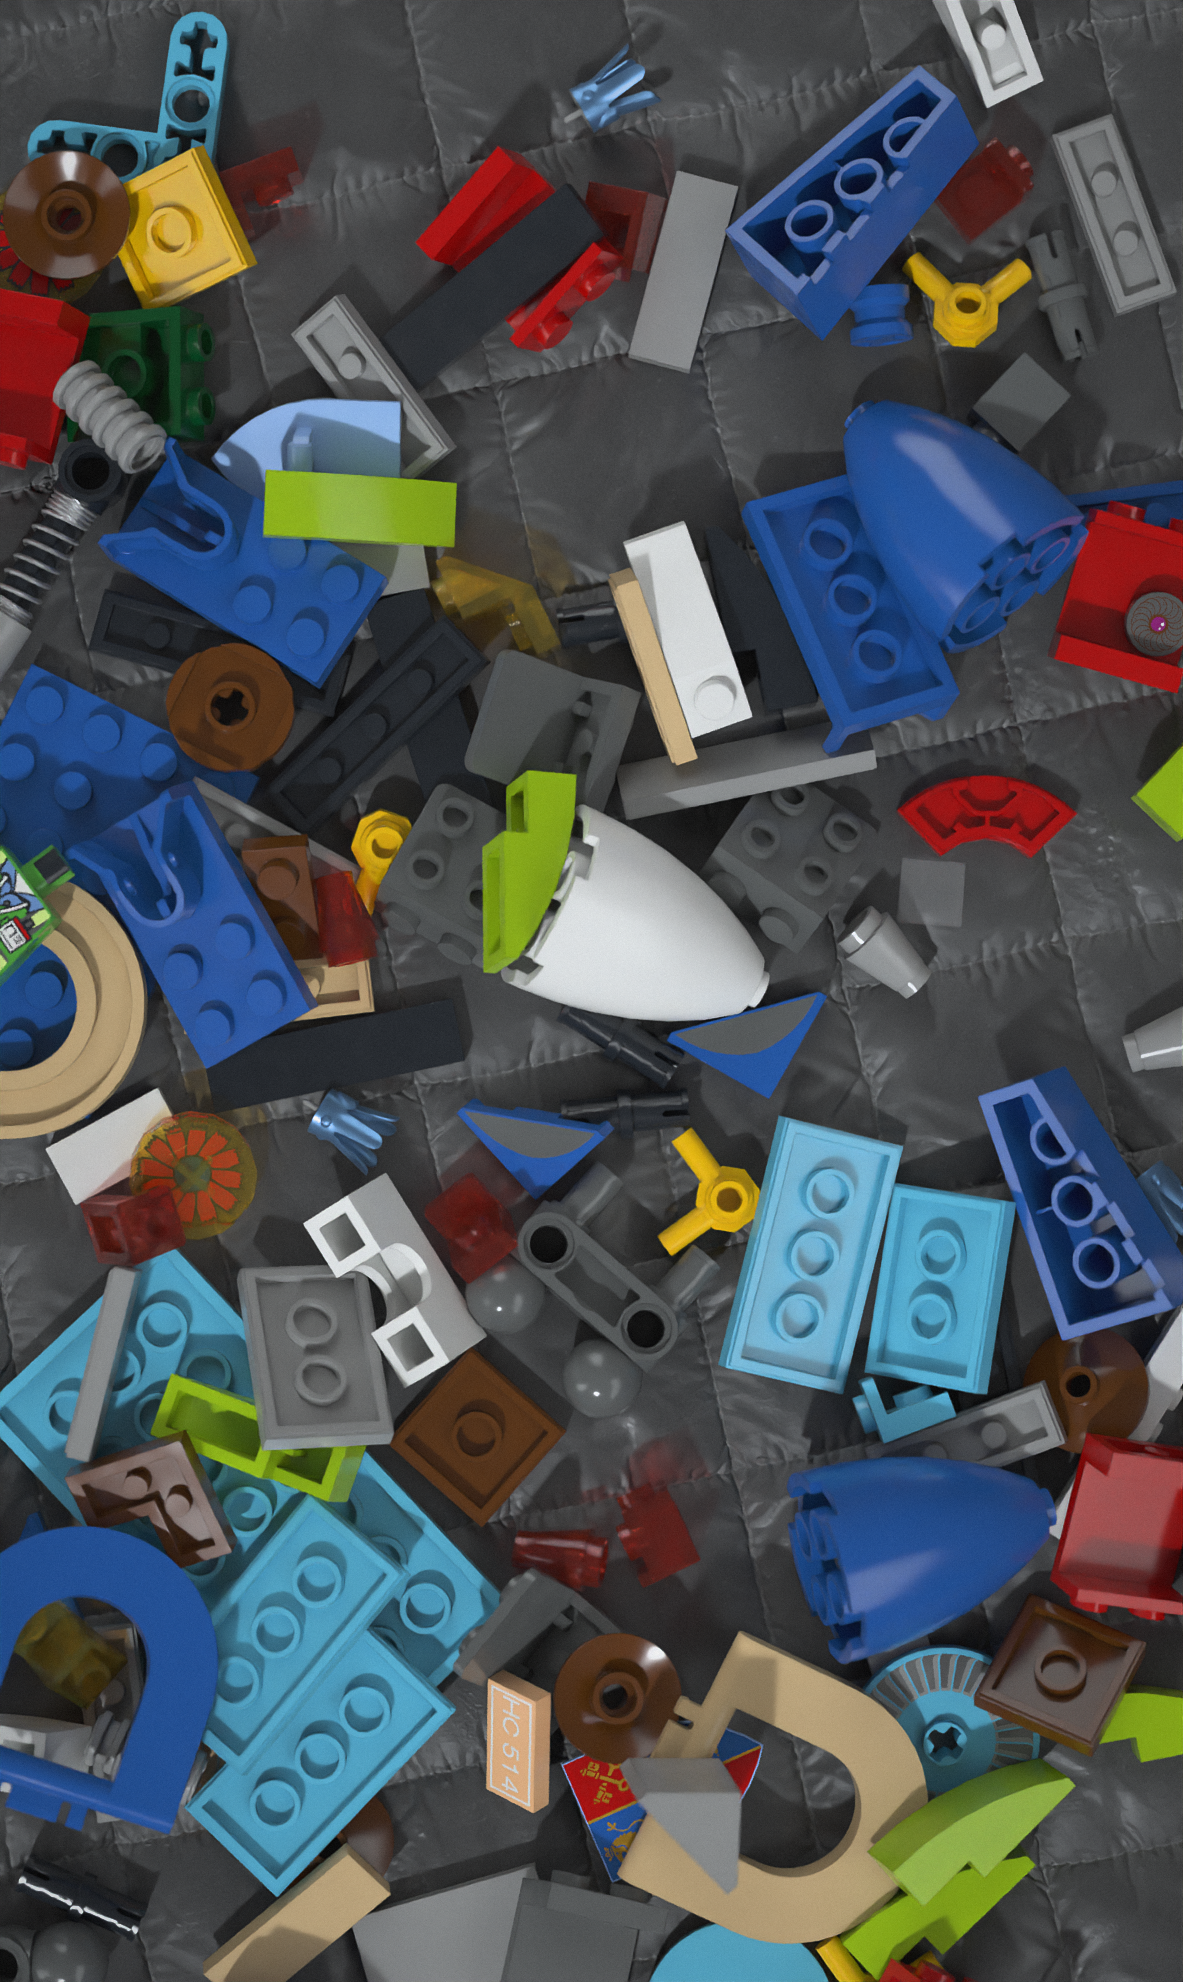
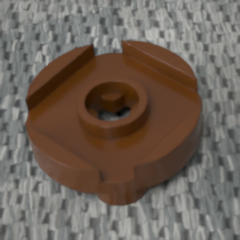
M222 644L219 647H211L202 653L198 652L188 658L173 676L166 697L170 729L180 748L198 764L218 772H248L261 767L263 763L272 759L281 751L290 737L295 722L294 691L280 666L266 653L245 644ZM234 691L241 692L244 695L242 706L249 710L246 718L243 721L234 719L229 726L220 724L221 712L213 707L215 700L218 696L229 699Z

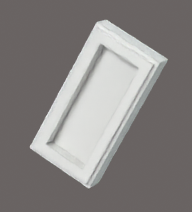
M156 1088L46 1148V1151L75 1205H78L135 1174V1170L138 1169L136 1167V1161H138L136 1156L153 1157L143 1147L148 1145L147 1141H150V1138H153L152 1134H157L166 1140L163 1126L168 1127L169 1124L176 1123L177 1119L161 1089Z

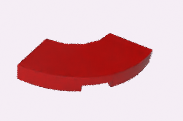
M990 775L964 776L938 783L920 792L896 811L939 857L959 844L985 839L1008 844L1029 859L1077 814L1064 801L1035 784L1012 777Z

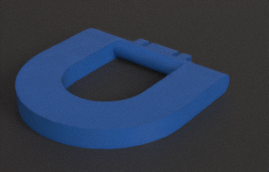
M91 1526L65 1527L38 1533L17 1542L0 1553V1687L17 1638L27 1621L45 1606L59 1600L74 1597L92 1598L108 1603L120 1610L131 1620L144 1643L147 1657V1674L113 1781L0 1745V1789L2 1783L11 1785L4 1807L55 1823L62 1802H67L71 1806L64 1826L81 1831L85 1824L83 1822L87 1810L91 1809L169 1835L212 1708L217 1687V1640L212 1619L204 1600L189 1577L172 1559L147 1542L123 1532Z

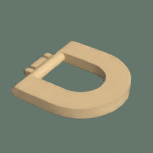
M68 881L47 896V899L63 921L42 944L62 960L72 977L77 998L75 1021L63 1045L47 1060L23 1070L0 1071V1139L26 1138L49 1134L66 1128L94 1112L113 1095L126 1078L139 1053L145 1034L148 1011L147 985L136 947L120 921L103 903L92 894Z
M739 1631L702 1705L691 1701L685 1696H680L673 1709L674 1712L690 1720L691 1724L686 1727L668 1719L649 1758H712L735 1710H742L828 1751L846 1765L855 1789V1809L849 1829L844 1838L830 1853L816 1862L801 1867H772L739 1853L737 1886L727 1895L647 1812L617 1875L642 1890L748 1938L780 1944H797L823 1940L841 1934L864 1922L873 1913L881 1909L899 1890V1887L867 1851L898 1823L928 1803L927 1786L922 1764L907 1733L893 1715L868 1692L749 1633Z

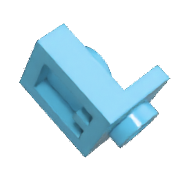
M871 1376L858 1380L863 1394L852 1398L865 1434L877 1430L880 1440L884 1444L956 1417L948 1392L941 1389L932 1393L929 1384H922L894 1395L893 1399L896 1407L886 1411Z

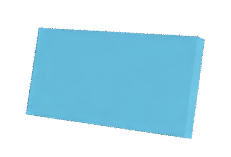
M783 1116L778 1117L718 1365L843 1394L903 1146Z
M307 1494L210 1613L218 1647V1679L212 1708L201 1740L241 1776L249 1774L411 1575L327 1501Z
M370 1624L247 1776H241L225 1762L193 1796L191 1801L187 1802L184 1808L278 1897L456 1711L457 1707Z

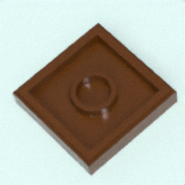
M472 1346L395 1431L388 1445L477 1524L483 1527L567 1432V1429Z
M1029 1592L974 1694V1706L1089 1757H1093L1146 1655L1147 1643Z

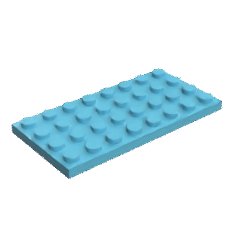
M167 1236L133 1266V1268L143 1271L97 1454L92 1460L158 1439V1437L150 1435L171 1373L254 1399L242 1315ZM103 1296L0 1392V1438L83 1526H87L64 1478L72 1466L85 1462L66 1457L67 1453H64ZM365 1449L348 1501L328 1503L411 1574L371 1625L434 1686H437L453 1671V1664L459 1657L458 1650L463 1639L474 1628L484 1625L500 1605L499 1597L501 1591L381 1463ZM197 1453L238 1540L231 1553L181 1568L197 1588L210 1614L307 1496V1493L272 1479L258 1478ZM149 1516L107 1528L139 1538L159 1549L167 1556Z

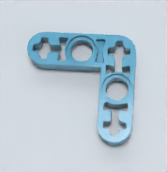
M191 12L181 17L174 25L170 37L157 133L51 120L39 125L31 133L27 144L30 160L33 161L45 155L41 153L42 148L52 147L56 137H64L68 148L79 152H87V139L95 140L90 155L102 162L105 152L110 147L116 144H127L137 151L138 163L130 174L118 177L122 184L181 154L182 143L180 138L169 139L170 132L174 131L189 138L206 136L204 144L192 139L190 149L204 145L214 167L230 55L229 38L222 22L214 15L205 12ZM198 29H206L210 40L217 43L216 48L205 49L202 60L204 75L215 73L213 81L195 74L178 76L179 69L192 73L194 57L190 46L184 44L185 39H195ZM187 90L201 91L209 98L210 107L208 113L197 122L188 123L182 121L174 113L176 99Z

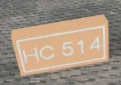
M502 1670L488 1678L486 1789L535 1813L549 1804L551 1693Z

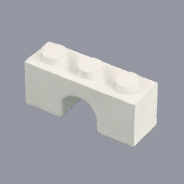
M384 1173L303 1223L336 1278L348 1271H359L367 1275L380 1289L386 1303L387 1316L384 1324L371 1334L404 1388L449 1363L487 1336L483 1328L478 1325L469 1313L465 1299L387 1173Z

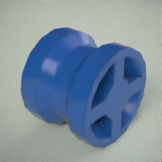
M878 284L866 286L849 307L854 312L855 325L849 332L851 345L857 347L887 346L907 342L914 338L913 324L905 316V305L910 300L909 286L905 284Z

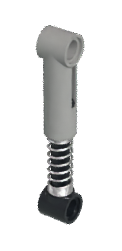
M81 439L72 443L63 452L58 464L59 477L53 485L56 489L54 490L55 494H51L52 498H49V502L46 503V507L49 509L41 510L44 518L40 524H32V529L35 533L31 539H23V544L25 545L23 552L13 554L16 560L13 568H4L7 577L3 583H0V682L32 633L31 630L26 628L27 623H30L29 619H33V614L30 610L35 603L42 604V599L39 596L44 589H52L49 580L53 574H61L58 566L63 559L70 560V555L67 552L72 544L75 546L79 545L78 534L81 530L88 531L91 522H94L93 518L101 517L106 509L116 505L124 497L129 485L128 473H125L120 468L118 461L112 460L105 452V448L99 447L93 439ZM91 460L107 462L110 474L107 482L102 487L95 490H86L79 486L78 474L85 463Z

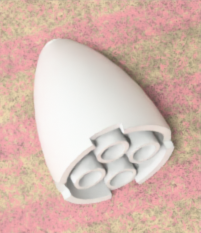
M584 804L576 806L574 819L578 821L572 827L568 853L556 891L537 930L519 957L501 969L503 980L513 986L554 1002L590 1012L629 1019L657 1021L706 1020L739 1014L748 1005L755 1007L761 1001L767 989L770 976L768 972L764 971V957L746 928L725 902L692 870L653 841Z

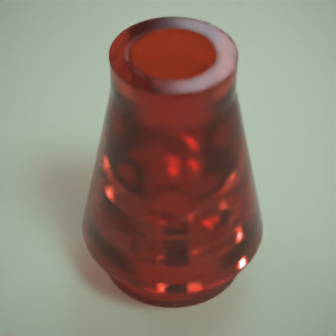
M352 870L314 879L318 901L319 954L326 955L328 968L346 966L379 957L375 942L381 940L355 885Z
M593 1528L548 1531L519 1529L513 1546L512 1566L526 1570L535 1568L581 1592H584L587 1586L601 1588L608 1563L609 1538L595 1535Z

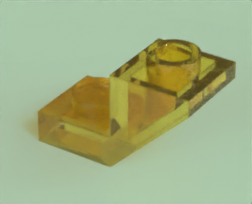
M449 556L435 561L441 577L431 581V585L446 615L449 616L458 612L466 626L511 604L514 613L505 616L504 619L520 652L532 647L536 658L541 660L561 650L560 641L533 585Z
M61 1600L40 1609L27 1621L13 1649V1652L22 1656L46 1687L85 1710L89 1708L128 1663V1660L121 1652Z

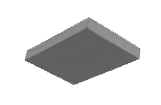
M329 1265L240 1268L237 1284L262 1450L390 1444L394 1431L380 1347L371 1334L377 1329L368 1276L359 1271H348L336 1278Z
M529 1863L371 1910L352 1926L368 1982H501L522 1879L524 1877L540 1880L536 1863Z

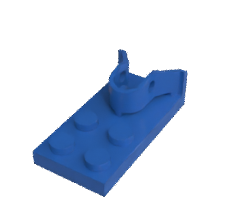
M168 436L163 448L167 459L119 532L102 535L98 545L114 563L249 646L266 653L275 662L320 689L389 584L386 576L329 541L263 538L264 502L187 456L178 442Z
M847 474L746 502L741 512L742 518L832 722L831 731L822 745L824 751L831 753L839 750L849 734L915 714H920L930 721L944 718L960 691L938 642L932 639L910 612L875 555L857 513Z
M193 780L166 789L161 793L160 798L93 838L76 843L65 850L68 862L76 859L98 874L206 1069L220 1063L319 1006Z

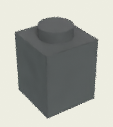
M1024 352L978 400L966 418L974 424L972 429L990 437L1018 456L1065 406L1071 395Z

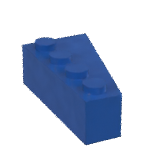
M918 65L725 229V232L750 276L823 341L973 153L979 142L957 96Z
M1066 1066L1008 1084L978 1096L1014 1202H1016V1209L1062 1341L1168 1311L1182 1305L1183 1255Z

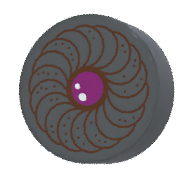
M1158 591L1148 592L1137 597L1129 605L1124 616V632L1130 644L1138 651L1151 656H1165L1178 650L1183 645V603L1171 594Z

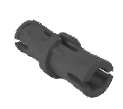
M1055 230L1051 231V237L1047 238L1046 233L1027 240L1025 245L1027 250H1029L1042 293L1037 298L1040 312L1048 313L1060 354V363L1065 365L1074 363V358L1079 357V361L1093 357L1100 353L1099 345L1096 344L1084 304V299L1089 296L1085 283H1078L1065 240V231Z

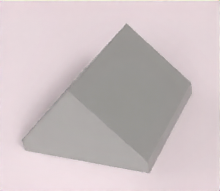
M628 1758L619 1768L638 1803L728 1895L737 1886L741 1792L720 1758Z

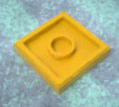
M204 145L194 147L123 184L130 202L131 222L126 242L118 256L143 309L172 307L258 264Z

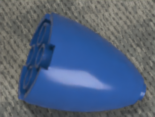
M872 400L866 401L858 406L845 421L844 426L847 431L843 437V449L847 477L856 510L869 543L885 574L910 612L946 653L954 654L972 649L1004 630L1007 622L1003 617L1012 614L1022 607L1036 591L1044 596L1067 571L1081 551L1089 533L1081 524V520L1085 516L1048 479L1019 456L990 437L952 418L922 407L891 400H883L876 404Z
M881 1457L845 1461L793 1473L787 1483L790 1498L798 1497L799 1512L795 1513V1522L788 1523V1531L801 1588L811 1616H819L822 1623L830 1627L835 1639L828 1640L829 1652L842 1664L900 1647L932 1633L966 1614L997 1592L1028 1564L1049 1538L1050 1527L1056 1525L1057 1521L1055 1505L1046 1488L1039 1489L1032 1479L1010 1471L964 1460L934 1457ZM834 1558H838L840 1565L839 1569H837Z

